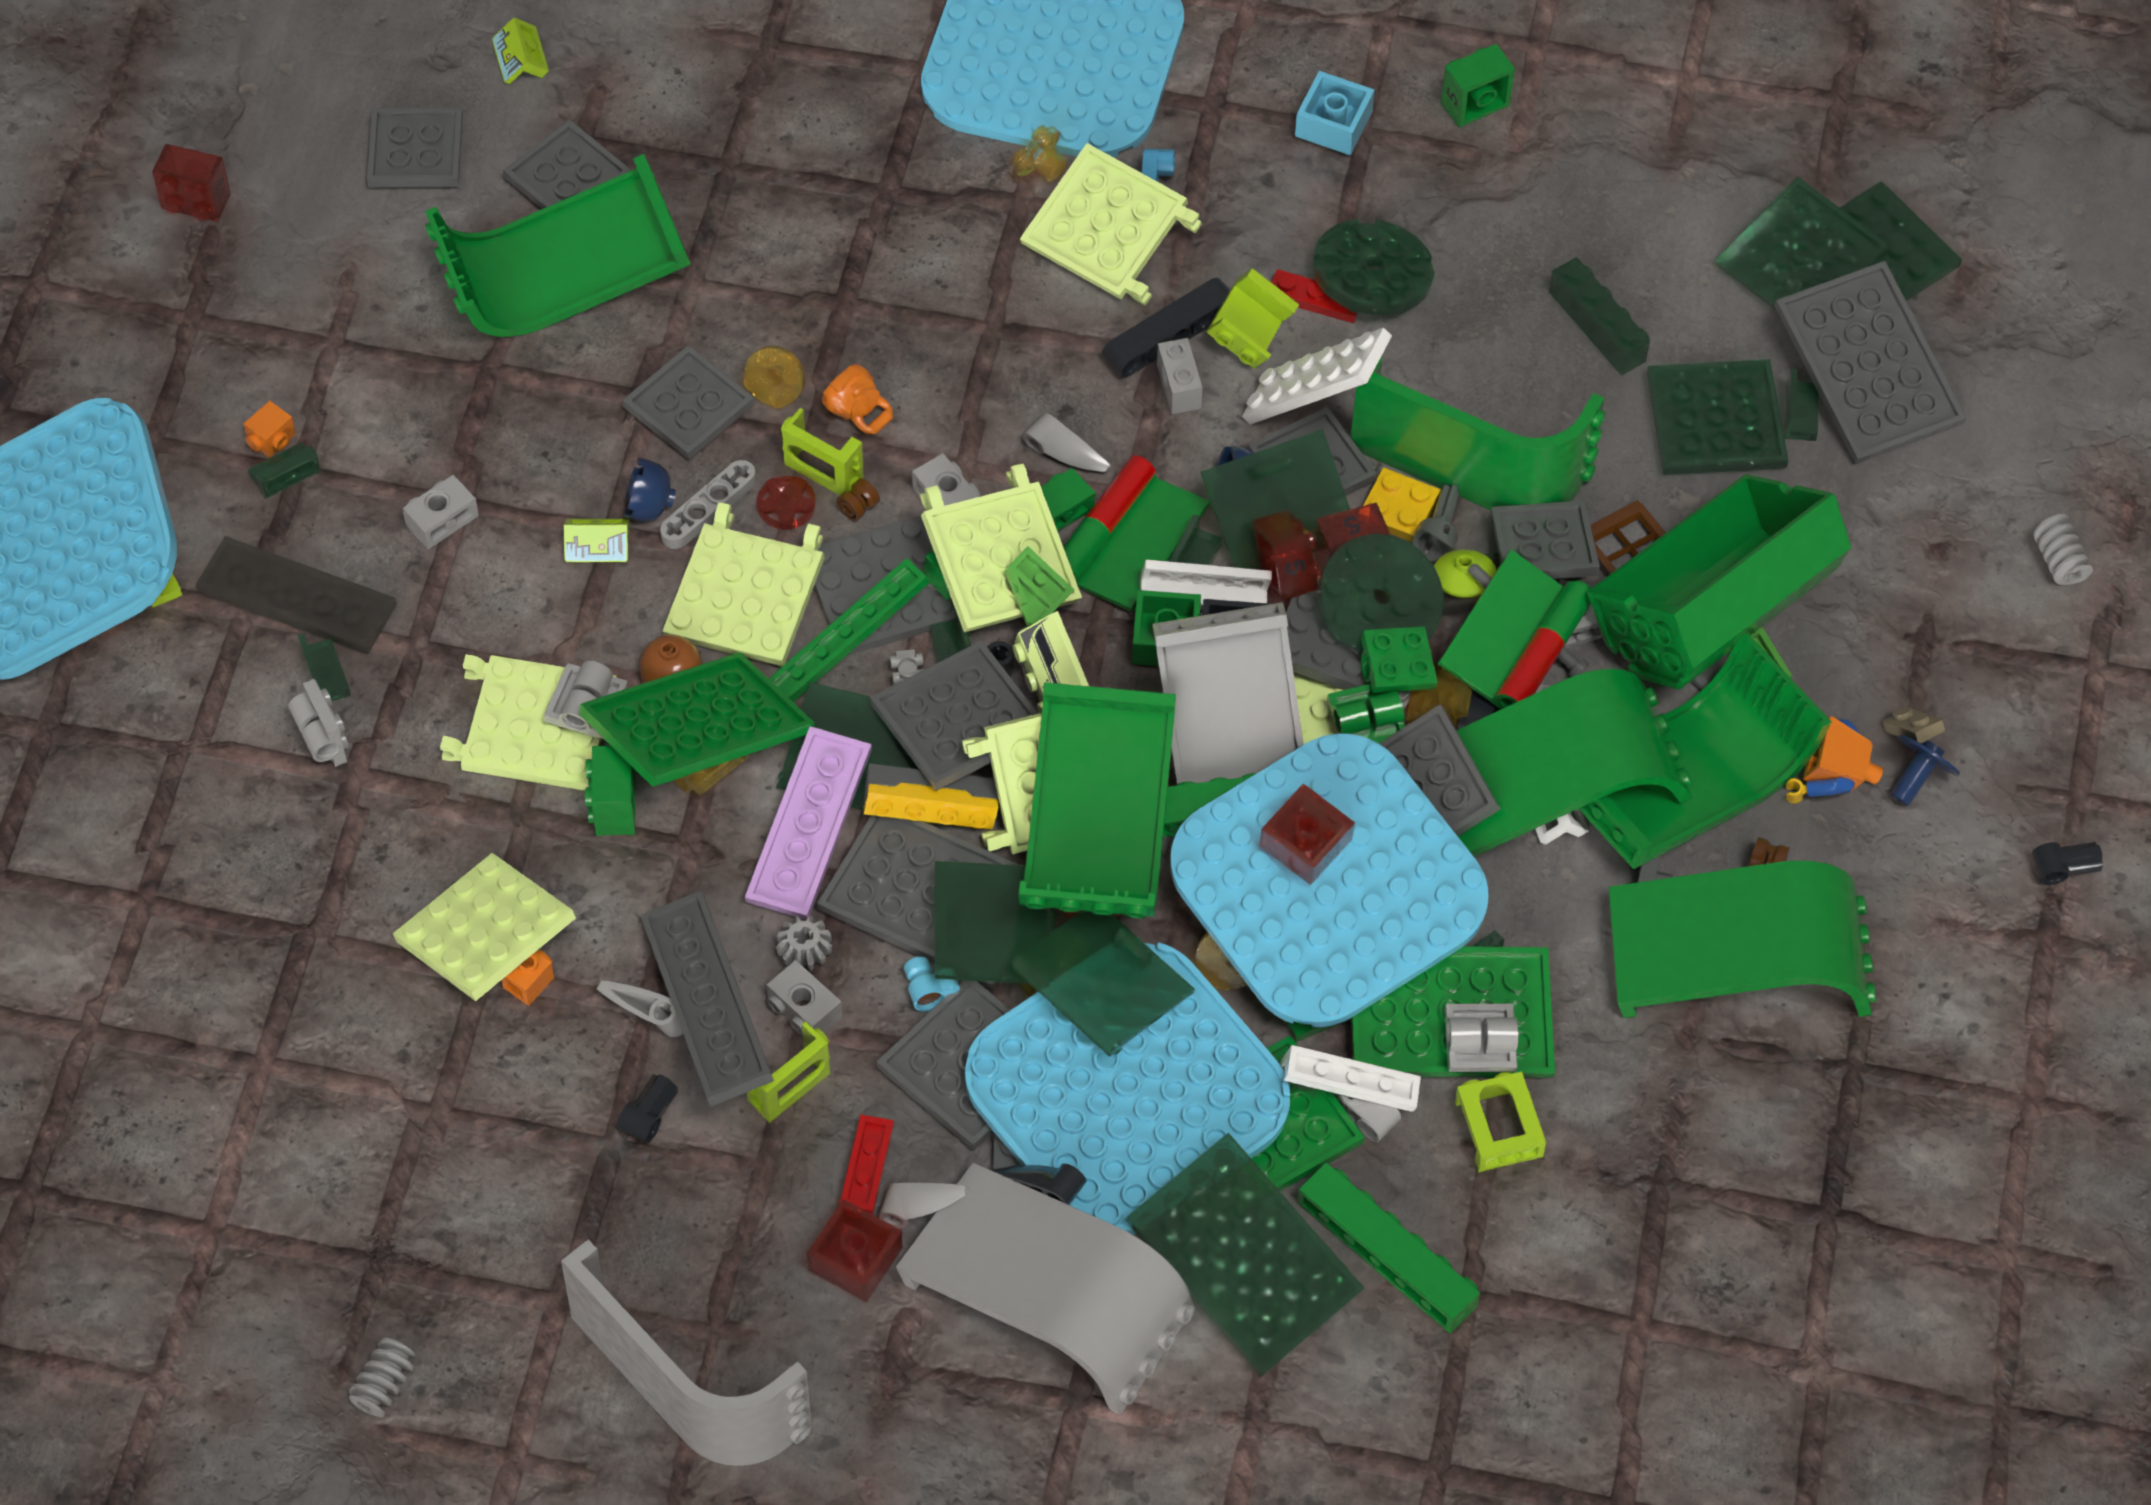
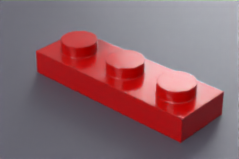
M1279 269L1276 270L1272 280L1273 285L1299 304L1298 308L1355 324L1364 300V293Z
M860 1115L839 1203L840 1211L867 1216L874 1215L894 1129V1120Z

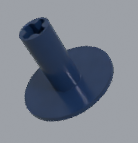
M1900 734L1898 736V739L1916 753L1890 792V795L1898 801L1909 806L1935 766L1954 776L1960 775V772L1953 765L1942 758L1945 751L1934 743L1927 740L1920 744L1905 735Z

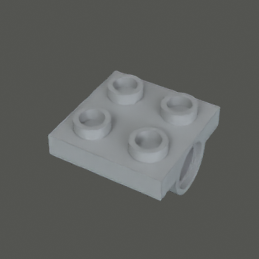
M585 661L581 667L567 663L544 714L545 722L604 739L579 715L580 704L629 688L628 681L613 677L608 667L596 661Z
M315 679L303 683L304 692L295 696L290 701L288 708L302 733V737L313 759L317 762L332 760L335 767L346 763L347 759L344 749L349 748V745L343 733L345 728L339 714H334L331 709L333 704L326 688L320 690Z
M1446 1004L1444 1010L1448 1072L1516 1071L1518 1023L1516 1017H1514L1513 1004Z

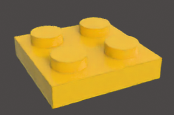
M1383 467L1358 514V521L1413 543L1417 526L1421 521L1430 517L1438 501L1441 489Z

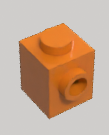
M270 400L243 424L246 433L245 440L249 447L255 452L261 451L269 458L277 451L284 449L289 440L296 435L292 416Z
M537 950L502 979L503 989L530 1006L554 979L551 958L545 952Z

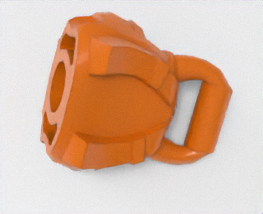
M853 364L846 368L823 392L822 403L826 409L844 418V420L853 421L856 427L865 434L876 435L893 420L891 405L876 389L874 377L866 368L859 364ZM876 406L882 407L884 411L867 426L863 418L871 413Z

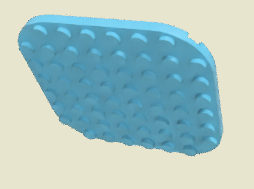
M947 0L922 71L921 90L924 103L934 112V117L938 121L960 132L1075 157L1079 155L1086 143L1102 152L1116 157L1118 152L1130 147L1132 149L1137 147L1151 131L1183 33V4L1181 0Z
M95 398L84 401L0 446V680L23 675L142 612L156 601V598L164 590L173 573L177 559V540L150 435L141 416L125 403L116 402L110 398Z
M1331 734L1313 739L1192 813L1178 829L1171 847V876L1184 902L1259 1001L1274 1015L1292 1024L1295 1021L1311 1024L1312 1027H1326L1352 1018L1465 946L1479 931L1488 906L1487 881L1483 870L1473 855L1393 754L1380 744L1358 735ZM1340 843V847H1341V848H1340L1339 851L1337 852V847H1338V844ZM1333 851L1332 859L1325 865L1326 858Z
M1129 940L1113 944L1099 951L982 1030L969 1049L965 1067V1085L973 1107L1021 1165H1043L1059 1168L1063 1163L1074 1166L1086 1177L1087 1182L1070 1206L1115 1225L1132 1235L1153 1227L1270 1146L1282 1132L1290 1107L1289 1083L1284 1081L1285 1072L1275 1057L1185 955L1159 942L1158 945L1139 943V940Z

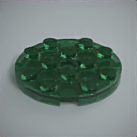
M1358 219L1331 227L1318 240L1312 261L1315 279L1326 295L1348 308L1351 312L1370 315L1402 314L1416 307L1429 294L1435 273L1431 262V253L1418 237L1398 225L1381 220H1376L1375 224L1359 223ZM1375 265H1376V266H1378V267L1380 268V269H1372V268H1370L1369 270H1367L1368 266H1375Z
M1368 534L1346 542L1330 557L1324 570L1321 572L1318 583V604L1326 626L1340 643L1344 642L1352 649L1358 651V654L1361 656L1364 651L1360 637L1363 630L1425 626L1429 640L1436 631L1442 617L1444 596L1436 569L1418 548L1395 536ZM1378 588V590H1382L1386 595H1389L1388 603H1378L1374 598V590Z

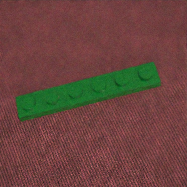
M906 558L768 679L794 702L930 583L927 576Z

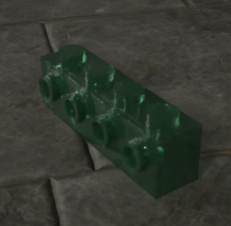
M1576 257L1552 270L1549 293L1621 376L1644 364L1647 360L1650 345L1647 332L1635 324L1626 308L1620 307L1613 299L1610 290L1606 286H1602L1595 278L1591 268L1587 265L1584 266Z

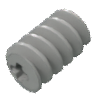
M2057 514L2041 522L2034 530L2033 536L2038 543L2040 552L2043 553L2045 562L2048 563L2049 571L2053 574L2055 583L2064 586L2073 585L2087 579L2092 574L2093 567L2092 565H2087L2089 558L2087 555L2082 554L2084 548L2078 544V535L2073 534V525L2068 524V515Z
M388 1337L381 1338L378 1342L379 1349H375L371 1353V1361H367L363 1366L365 1372L358 1374L356 1377L357 1384H353L349 1388L350 1396H348L351 1403L360 1410L380 1418L385 1416V1412L379 1405H392V1400L386 1394L387 1392L395 1395L399 1394L400 1390L394 1384V1381L400 1383L407 1381L406 1376L401 1370L412 1372L414 1366L408 1359L416 1357L415 1353L407 1346Z

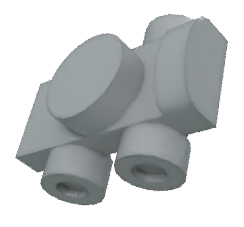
M915 649L896 651V656H890L891 669L898 668V672L892 673L893 685L924 670L917 669V666H923L922 653L915 654Z

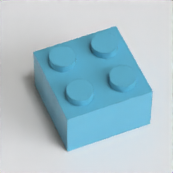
M1319 71L1297 112L1295 137L1351 156L1373 112L1375 90Z

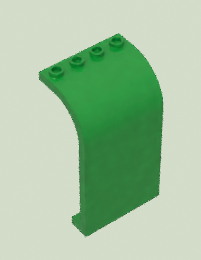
M642 154L633 158L637 167L634 170L490 231L478 233L457 231L447 225L437 207L426 210L429 223L425 224V228L431 241L436 240L439 247L435 248L434 251L441 266L445 264L448 271L444 273V277L450 290L456 289L458 296L453 297V300L460 315L466 313L473 326L488 335L498 337L525 335L544 329L691 265L645 155Z
M1382 358L1378 361L1368 382L1356 387L1351 439L1362 454L1440 489L1444 484L1449 487L1454 484L1458 487V497L1490 511L1491 507L1572 501L1583 483H1589L1595 473L1596 465L1593 464L1600 450L1596 446L1601 439L1603 430L1600 427L1606 416V412L1602 411L1604 397L1595 393L1591 395L1578 419L1568 429L1548 437L1531 438L1511 433L1381 376Z
M1745 633L1737 638L1728 659L1712 681L1692 699L1664 714L1671 730L1666 733L1669 742L1674 740L1681 754V758L1677 759L1680 769L1686 768L1693 784L1688 787L1692 799L1680 804L1674 794L1664 786L1638 785L1611 793L1579 808V810L1625 861L1635 869L1757 806L1778 792L1812 758L1832 721L1748 633Z
M1600 669L1567 678L1458 729L1459 735L1501 807V810L1458 836L1473 857L1602 797L1628 787L1660 785L1668 788L1680 804L1692 799L1688 789L1689 786L1693 785L1685 767L1681 769L1679 767L1677 759L1681 758V754L1674 740L1670 742L1666 733L1671 730L1663 713L1659 715L1655 706L1660 703L1652 687L1646 688L1637 675L1626 670Z
M1044 682L1024 881H1020L1019 887L1020 905H1025L1032 909L1058 908L1065 912L1091 911L1098 915L1123 914L1132 918L1155 916L1176 694Z
M1783 861L1609 886L1617 1000L1623 1018L1637 1017L1636 1007L1803 984L1825 985L1840 989L1852 997L1859 1017L1872 1015L1871 1003L1877 1002L1874 982L1869 983L1868 973H1873L1874 970L1871 953L1865 952V944L1870 943L1868 924H1862V915L1867 914L1866 900L1864 895H1858L1853 878L1836 866L1815 861Z

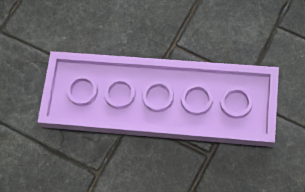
M809 727L746 892V903L793 917L797 915L803 920L807 919L812 911L871 754V744Z

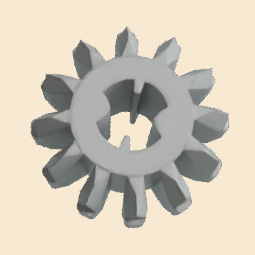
M796 915L794 924L785 921L783 931H778L776 935L778 943L776 946L777 954L783 957L785 966H789L796 960L802 966H807L812 972L814 963L824 965L826 962L825 956L830 955L832 952V945L830 944L832 941L831 932L825 930V924L822 920L814 923L811 915L807 917L806 921H801Z

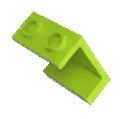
M1251 268L1237 278L1209 326L1207 333L1219 345L1226 347L1238 356L1241 362L1255 369L1269 359L1271 354L1266 351L1281 323L1296 312L1299 304Z

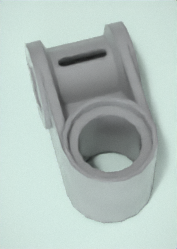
M1341 1094L1337 1098L1360 1132L1375 1143H1378L1401 1119L1400 1112L1394 1107L1357 1098L1353 1099V1097Z

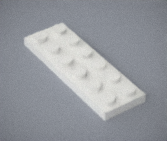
M1381 328L1373 332H1366L1362 336L1351 340L1346 339L1341 344L1333 347H1325L1322 351L1314 354H1306L1295 361H1287L1279 367L1268 368L1260 376V384L1256 392L1247 400L1246 404L1248 406L1242 417L1251 425L1367 383L1392 335L1386 329Z

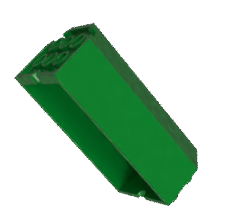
M1744 474L1587 591L1605 645L1614 655L1620 652L1628 660L1630 665L1627 669L1642 680L1680 690L1729 653L1739 636L1745 633L1751 636L1836 571L1850 551L1851 545L1839 510V503L1834 493L1795 485L1791 489L1789 485L1780 481Z

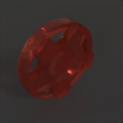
M773 477L765 482V485L758 493L757 508L759 515L765 523L774 528L783 530L798 528L807 523L815 512V493L807 481L801 477ZM805 491L808 493L810 499L803 496ZM768 492L770 496L764 499L766 493ZM796 513H805L802 517L794 520ZM767 514H777L779 521L769 517Z

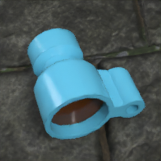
M926 957L912 958L904 965V971L907 979L910 981L908 991L914 1007L918 1011H931L947 995L956 993L960 989L953 970L946 969L932 974V968Z

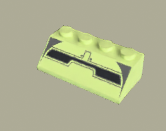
M1058 611L1046 616L1017 634L1014 641L1015 644L1012 646L1018 663L1023 662L1027 671L1025 681L1030 692L1035 691L1040 702L1037 703L1038 713H1042L1044 682L1089 686Z

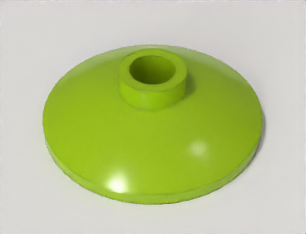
M1455 550L1444 554L1436 561L1433 568V578L1436 585L1447 594L1463 598L1482 595L1485 589L1469 574V567L1472 564H1477L1491 578L1496 573V567L1490 558L1480 552Z

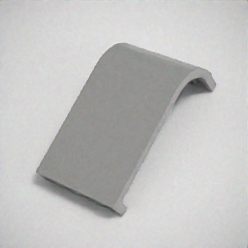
M1283 602L1152 624L1163 693L1176 694L1171 749L1177 784L1185 781H1192L1194 783L1209 782L1217 777H1225L1227 779L1241 778L1249 773H1258L1304 745L1287 631V615Z
M972 1163L957 1183V1185H965L970 1189L969 1194L937 1211L896 1266L904 1285L916 1290L922 1284L1053 1345L1070 1356L1091 1375L1098 1384L1109 1410L1121 1415L1127 1405L1133 1403L1138 1389L1145 1379L1154 1373L1157 1362L1164 1352L1173 1346L1175 1337L1180 1329L1193 1316L1195 1306L1185 1282L1166 1259L1131 1233Z
M589 1239L561 1260L572 1320L696 1453L708 1460L724 1465H752L778 1455L792 1443L798 1444L809 1435L812 1422L807 1371L799 1362H796L769 1385L752 1394L726 1397L709 1393L695 1385L607 1291L603 1285L598 1250Z

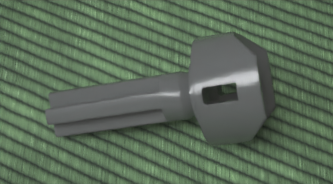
M1446 484L1442 486L1433 517L1421 521L1417 526L1413 538V553L1420 561L1433 565L1441 556L1455 550L1458 533L1450 522L1459 493L1457 492L1458 487L1454 484L1450 487Z

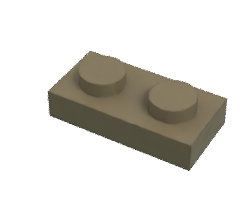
M1911 707L1899 708L1893 712L1892 716L1882 720L1885 732L1895 736L1905 735L1920 744L1945 732L1942 719L1912 709Z

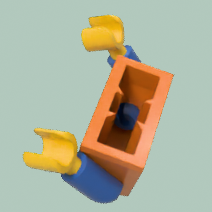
M1829 716L1828 718L1832 723L1819 748L1806 764L1803 780L1808 781L1807 784L1803 785L1800 780L1795 778L1790 779L1786 783V789L1798 791L1787 793L1786 800L1789 803L1795 804L1803 799L1804 794H1808L1809 797L1845 794L1853 791L1864 781L1874 785L1877 784L1883 774V767L1870 762L1873 748L1871 741L1862 736L1851 721Z

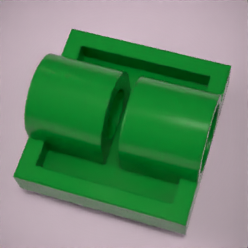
M1425 626L1363 630L1360 636L1364 650L1361 656V671L1364 681L1371 682L1373 693L1435 689L1438 681Z
M1371 684L1330 693L1327 696L1338 734L1358 735L1379 744L1405 727L1404 710L1397 691L1373 693Z

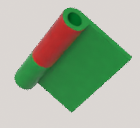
M1132 455L1063 546L1078 588L1132 612L1136 607L1137 590H1140V574L1145 560L1169 562L1211 505L1210 501L1157 478L1154 466L1147 459L1138 455Z
M1511 549L1437 664L1500 709L1536 693L1591 605L1587 593L1591 588L1582 581H1569L1562 586Z

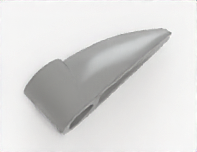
M1043 413L1022 435L1025 444L1037 454L1046 453L1063 463L1085 470L1108 472L1111 465L1102 456L1050 414Z
M601 980L597 990L622 1008L655 1024L669 1037H678L683 1034L669 997L643 988Z
M892 1183L886 1192L879 1213V1219L892 1227L905 1228L908 1226L910 1219L939 1211L968 1195L971 1190L965 1185Z

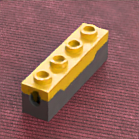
M869 764L864 786V814L993 830L998 812V794L995 779L966 775L935 791L919 769Z

